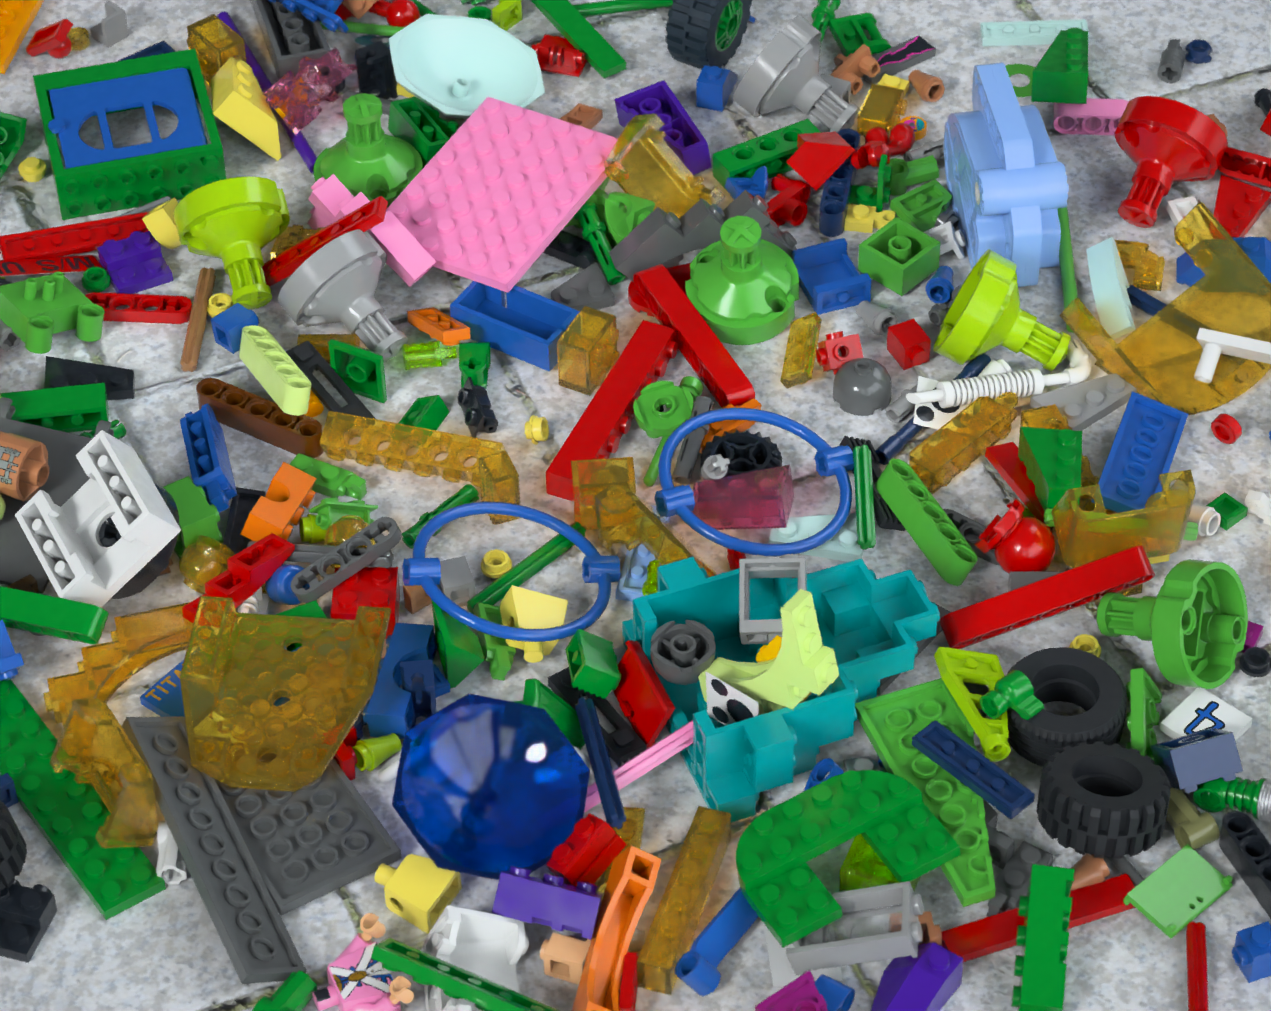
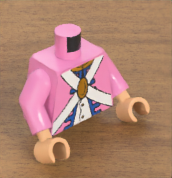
M367 913L362 917L360 928L364 932L358 933L337 959L328 965L329 986L312 992L318 1011L336 1005L339 1011H401L400 1001L410 1003L413 1000L414 992L409 989L411 986L409 980L403 976L393 979L390 970L382 967L381 962L371 959L374 945L377 944V942L372 943L371 938H381L386 932L385 925L378 921L379 917L375 914Z

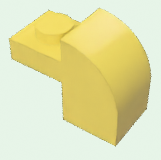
M175 197L155 207L142 218L152 236L168 249H175L182 245L174 218V210L178 204Z

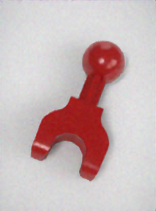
M378 0L368 10V12L385 17L389 26L406 27L420 18L419 9L411 0H394L392 3ZM343 3L340 4L334 13L343 21L348 17H355Z

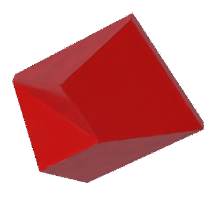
M836 131L798 134L797 151L786 163L817 191L855 149Z

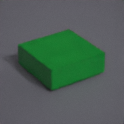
M1225 492L1206 505L1213 507L1220 514L1221 521L1219 526L1226 531L1245 518L1248 512L1246 506Z

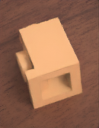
M553 932L550 940H544L540 950V959H543L544 975L579 985L591 940L587 939L585 942L574 936H565Z

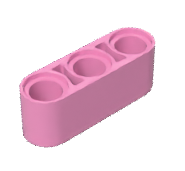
M1087 98L1086 104L1054 103V128L1063 134L1115 136L1114 133L1128 101L1123 99Z

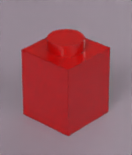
M914 318L888 327L887 350L903 370L930 361L931 339Z

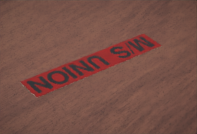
M94 255L0 260V276L49 274L57 271L62 273L81 272L91 267H103Z

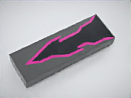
M918 35L872 56L878 61L880 72L874 78H870L867 75H864L862 78L873 85L879 82L884 74L895 75L934 57L936 48Z

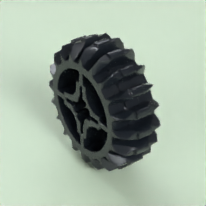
M735 429L734 433L730 434L724 431L722 437L714 436L712 442H706V447L702 450L700 470L705 460L712 455L721 454L724 459L728 458L730 460L724 477L717 480L713 479L712 481L704 479L705 485H709L712 492L720 491L722 497L732 495L733 500L737 496L744 497L747 500L748 496L753 495L759 498L761 492L769 493L771 487H776L777 481L782 474V456L777 448V444L772 443L770 437L762 438L760 432L751 434L749 429L746 432H739Z

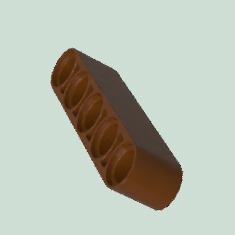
M206 378L198 382L196 392L199 410L201 406L208 403L219 423L295 455L300 453L316 458L323 453L322 425L316 419L306 415L287 414L276 403L219 379Z

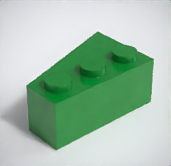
M1020 427L1018 457L1027 468L1026 474L1035 485V493L1044 512L1047 508L1079 511L1082 431Z

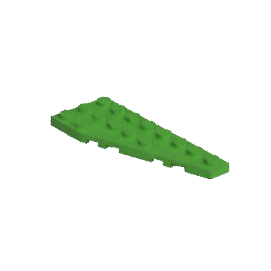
M942 678L855 703L857 719L887 772L902 777L916 786L922 792L924 804L959 844L961 855L942 864L940 867L962 906L966 907L995 898L996 887L992 859L989 852V837L985 823L983 798L912 746V737L936 720L976 750L974 729Z

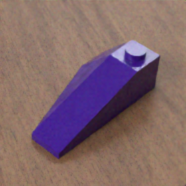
M934 942L918 945L917 958H912L911 955L894 958L883 971L871 1011H940L961 985L963 958Z

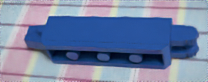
M206 403L201 406L200 410L185 414V417L180 419L192 480L196 487L199 485L202 487L209 505L214 504L220 513L229 508V500L237 496V490L223 429L216 420L211 406Z

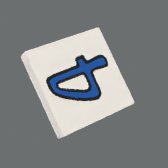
M1196 688L1160 723L1159 730L1175 739L1209 728H1216L1233 732L1235 741H1237L1251 727L1253 718L1205 689Z

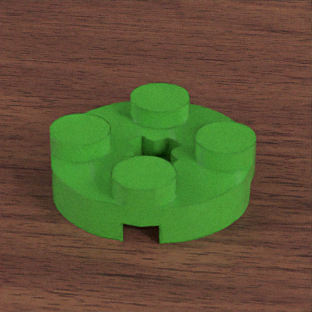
M671 381L651 383L641 390V395L637 401L635 399L633 405L635 420L638 426L646 431L647 436L650 438L670 436L676 428L690 419L694 408L693 397L684 386L682 388L674 386V383ZM661 405L671 408L667 412H659Z

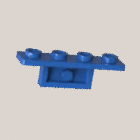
M269 0L272 3L276 1L281 2L286 9L293 13L296 10L301 12L305 18L312 22L318 20L333 32L339 30L346 34L349 30L343 20L334 14L343 0Z

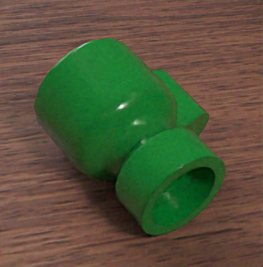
M1019 670L1010 671L996 682L994 690H990L980 698L981 708L986 715L993 719H997L1007 711V708H1010L1019 713L1023 719L1029 720L1044 708L1043 703L1034 696L1031 681Z

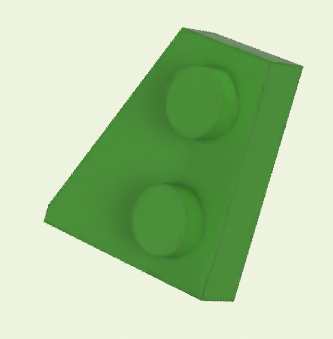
M934 179L892 199L890 209L901 220L925 232L934 228L938 217L949 208L952 202V195Z

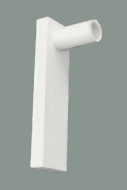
M1204 328L1199 329L1196 339L1203 351L1194 378L1200 382L1211 383L1221 353L1271 364L1270 342Z

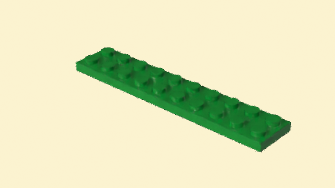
M11 679L0 681V775L8 773L13 779L18 802L105 920L165 890L164 879L157 877V870Z

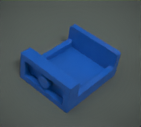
M845 238L792 251V261L798 271L799 286L816 315L856 306L864 300L871 302L872 280L868 273L861 275L858 273L847 254V241Z

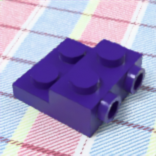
M135 231L128 238L119 241L110 239L105 241L102 246L97 247L100 264L106 273L109 274L111 284L116 293L134 294L173 281L172 271L162 256L161 246L150 231L144 233Z

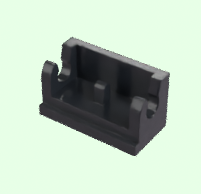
M380 40L355 50L359 93H377L376 97L385 99L397 98V81L395 79L390 49Z

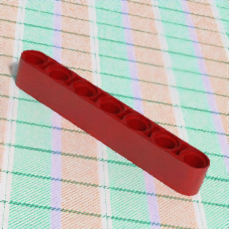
M658 264L634 273L633 282L636 291L661 325L675 329V340L679 344L678 349L721 408L729 404L741 406L755 398V392L749 379L665 266Z
M1142 545L1135 546L953 611L941 617L939 623L949 648L962 649L1101 599L1106 593L1120 592L1140 585L1154 578L1155 573Z

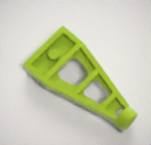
M939 647L934 654V658L941 678L979 737L984 756L991 762L1005 759L1011 751L1007 740L1009 738L1007 711L997 719L983 718L978 709H982L980 698L983 695L970 693L963 683L987 685L989 691L994 690L996 682L1004 677L997 655Z

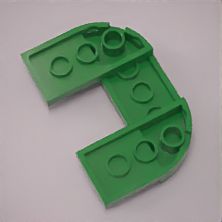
M849 770L770 808L748 825L741 835L736 849V866L740 888L747 902L782 948L843 917L840 905L806 863L830 849L861 834L899 883L912 881L961 855L959 844L924 804L922 792L906 779L888 772Z

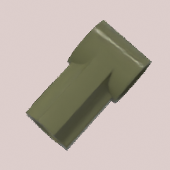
M1171 788L1166 820L1173 827L1175 838L1181 849L1188 844L1195 850L1218 840L1220 836L1219 828L1213 816L1207 812L1201 814L1180 789Z

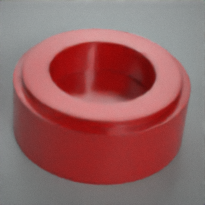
M1228 414L1218 415L1211 423L1213 434L1223 443L1233 444L1242 435L1240 424Z

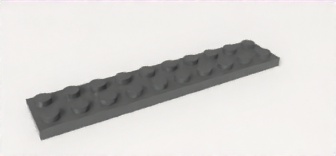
M126 717L122 724L124 733L241 984L285 981L292 972L300 970L306 973L307 970L185 717Z

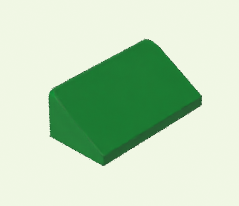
M440 395L417 398L390 433L389 437L391 440L415 448H423L447 417L449 409Z

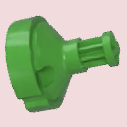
M366 93L350 96L343 103V114L347 120L348 127L346 138L341 139L334 146L326 148L320 153L314 164V181H318L321 177L327 180L334 174L354 197L362 192L369 201H372L382 195L388 201V208L423 169L422 159L418 151L408 142L384 134L380 120L383 114L382 102L378 97Z
M747 216L731 217L723 223L720 229V241L707 246L697 254L690 264L691 279L685 281L688 299L720 342L732 345L757 344L780 334L794 319L795 301L799 300V276L794 262L780 247L761 239L759 223Z
M1189 559L1178 563L1170 570L1157 597L1143 596L1142 598L1125 597V595L1117 592L1106 593L1098 606L1097 624L1100 632L1108 637L1129 635L1137 636V638L1143 641H1152L1157 665L1169 682L1179 686L1213 689L1222 685L1235 670L1236 655L1244 648L1248 624L1247 600L1242 582L1231 566L1223 562Z

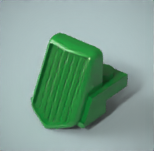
M534 678L526 679L523 701L505 703L499 747L502 760L534 757L537 765L548 764L549 757L554 752L560 751L561 748L573 746L581 750L585 745L576 710L541 681Z

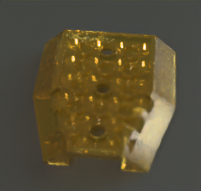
M200 596L180 674L192 767L230 787L295 792L321 777L374 692L391 609L358 606L355 620L237 613L232 598ZM292 643L302 644V647L297 651L290 652L286 650ZM280 697L290 699L284 706L273 705L275 700ZM266 753L277 754L276 758L271 762L265 763L260 761L261 757Z

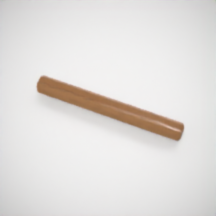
M204 267L199 273L180 360L181 369L184 372H194L197 369L208 317L209 298L212 296L216 279L213 268L207 269Z

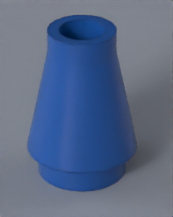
M940 266L926 284V294L934 303L941 304L951 299V294L954 291V272L948 266Z

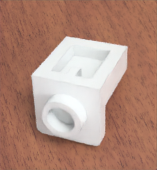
M951 221L924 232L941 242L940 255L954 250L958 259L965 257L963 247L966 246V240L962 231H956Z

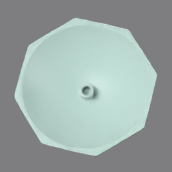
M425 14L388 39L396 81L409 93L439 111L445 117L468 119L487 97L525 108L545 93L536 51L487 19Z

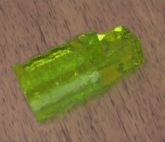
M428 341V343H414L411 345L403 344L405 370H410V368L417 369L419 367L427 368L429 366L430 368L442 367V359L457 358L456 346L440 347V341Z

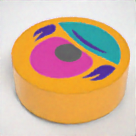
M908 116L900 121V123H906L911 126L915 133V141L925 137L927 123L924 119L917 116Z

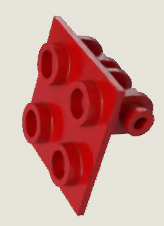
M544 34L540 43L531 45V48L536 51L541 71L579 77L587 63L584 53H580L579 49H575L563 37Z

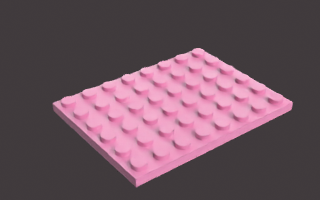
M487 97L390 204L386 212L390 210L436 261L433 267L509 293L630 151L629 142Z

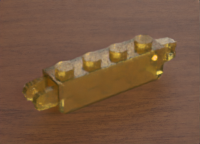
M1009 391L1002 393L995 400L988 396L977 398L909 452V465L931 494H934L942 486H947L952 478L961 471L967 470L971 463L981 455H985L986 447L995 445L998 441L1004 440L1009 435L1012 428L1011 423L1017 418V411L1014 407L1018 405V397L1015 393Z

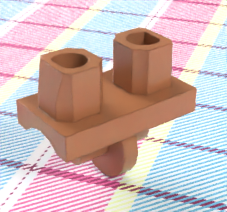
M863 44L847 57L838 54L834 58L836 67L832 70L830 76L851 82V94L856 95L863 86L861 77L867 75L870 78H874L880 72V66L878 61L872 57L870 48Z

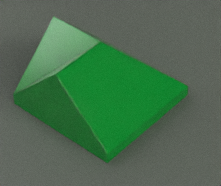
M331 339L328 345L330 363L333 370L354 394L384 404L387 401L383 356L351 343Z
M432 601L437 652L445 678L449 682L451 689L462 682L485 658L478 636L465 624L451 617Z

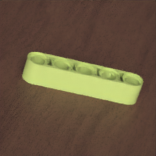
M256 325L243 327L239 351L240 359L283 412L290 415L306 414L308 412L311 391L309 379L267 329Z

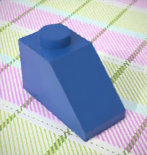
M704 65L696 81L697 107L723 112L738 80V75L729 69Z

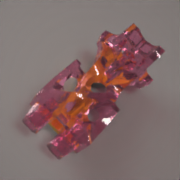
M335 47L317 59L302 58L295 77L291 70L271 85L263 93V96L270 107L274 108L282 117L285 125L295 134H298L314 121L323 110L319 105L320 101L335 102L339 98L335 92V87L357 67L355 64H347L342 61L340 52ZM324 66L330 68V73L326 76L320 73L321 68Z

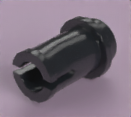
M1262 88L1255 93L1254 103L1258 108H1261L1265 117L1271 110V90Z

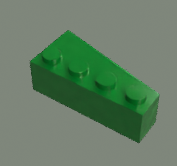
M1080 28L1061 30L1033 70L1031 102L1086 104L1088 86V31H1083Z
M1032 864L1027 895H1020L1018 916L1024 917V925H1018L1016 934V946H1022V954L1015 956L1013 976L1020 977L1019 986L1013 985L1011 1007H1018L1017 1011L1063 1010L1067 965L1064 961H1066L1069 932L1066 931H1068L1072 898L1069 896L1074 881V869Z

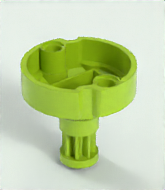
M247 176L216 181L186 195L174 210L180 243L187 245L189 252L222 259L225 273L229 275L233 290L231 295L233 305L239 303L245 308L253 310L268 304L273 297L270 287L266 285L262 269L264 261L261 249L281 235L289 225L290 216L283 189H277L276 182L273 180Z
M988 249L972 268L953 300L942 322L933 350L951 361L962 365L967 360L970 361L1001 345L1015 353L1020 351L1043 364L1042 367L1051 372L1066 357L1071 336L1063 331L1058 333L1036 321L1037 318L1020 308L1016 273L1017 264Z

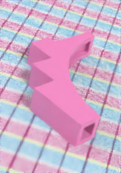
M334 174L327 180L321 177L311 186L313 191L308 200L315 207L310 211L312 216L307 224L314 231L320 227H327L370 201L362 192L354 197ZM390 210L386 212L383 222L367 230L386 253V264L409 287L430 271L436 263Z

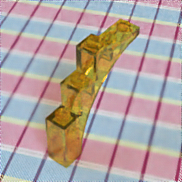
M188 603L114 617L116 630L110 631L112 642L82 647L83 661L77 662L79 672L47 679L49 692L43 693L47 712L54 711L56 724L63 723L65 733L71 732L72 736L66 737L69 756H76L78 768L92 766L90 745L94 726L102 708L114 692L131 676L151 663L173 653L198 646L195 624L183 618L182 607Z

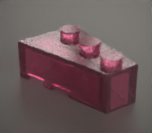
M790 465L722 477L717 480L696 482L692 490L696 503L692 513L716 530L786 528L794 499Z

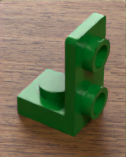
M881 155L878 169V186L852 185L849 204L875 206L876 212H882L884 204H889L891 187H886V182L891 180L892 166L887 165V155Z

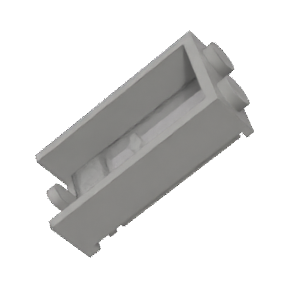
M910 881L831 893L842 908L843 917L793 942L794 948L786 949V955L796 976L803 975L808 970H818L821 968H833L909 955L912 958H917L918 943L923 941L922 928L918 921V916L923 915L920 894L915 895Z

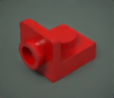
M352 724L324 736V746L350 781L356 779L355 764L358 763L356 753L352 748L357 743L356 729Z

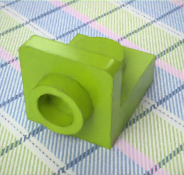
M499 0V4L492 9L493 23L507 31L522 20L521 0Z

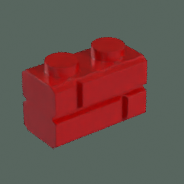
M589 813L575 824L574 831L568 839L554 849L552 858L547 862L546 866L554 875L564 877V884L577 886L578 881L594 884L627 844L607 822Z

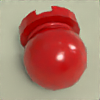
M1014 498L1007 504L1009 509L1001 518L997 514L978 537L981 540H978L974 545L983 553L994 550L996 562L1003 571L1009 574L1010 572H1044L1049 568L1055 556L1054 535L1047 525L1034 517H1023V511L1026 506Z

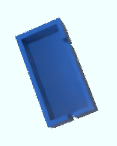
M473 281L450 304L451 317L470 327V339L476 342H489L491 348L549 372L564 357V352L568 353L581 338L580 311L516 285L509 293L506 292L507 308L505 307L504 291Z

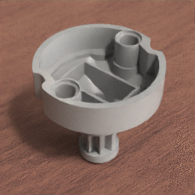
M801 16L792 19L770 41L748 69L733 95V100L754 117L794 105L807 116L813 115L830 129L829 132L850 129L860 109L854 103L849 105L831 90L832 85L820 77L819 61L822 33Z
M360 229L347 232L321 247L292 273L279 293V304L297 326L303 324L305 327L342 322L353 336L357 335L369 350L382 355L384 362L395 357L408 342L407 336L403 331H398L384 315V308L374 298L387 255L368 231L363 233Z

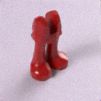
M899 123L893 126L889 137L887 131L882 127L871 128L866 133L865 144L855 148L851 156V164L859 170L867 166L879 167L882 154L887 155V164H889L890 157L903 156L905 152H908L915 143L914 130L906 123Z

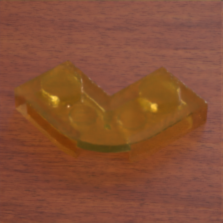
M1115 240L1123 268L1134 269L1133 286L1138 289L1161 291L1165 264L1164 257H1159L1149 251L1148 244Z

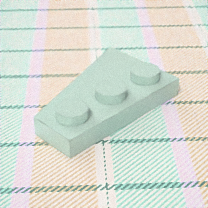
M849 513L844 525L830 540L812 550L799 554L847 562L862 558L864 550L857 543L856 513ZM835 514L775 518L769 544L791 543L811 537L824 529L834 518Z

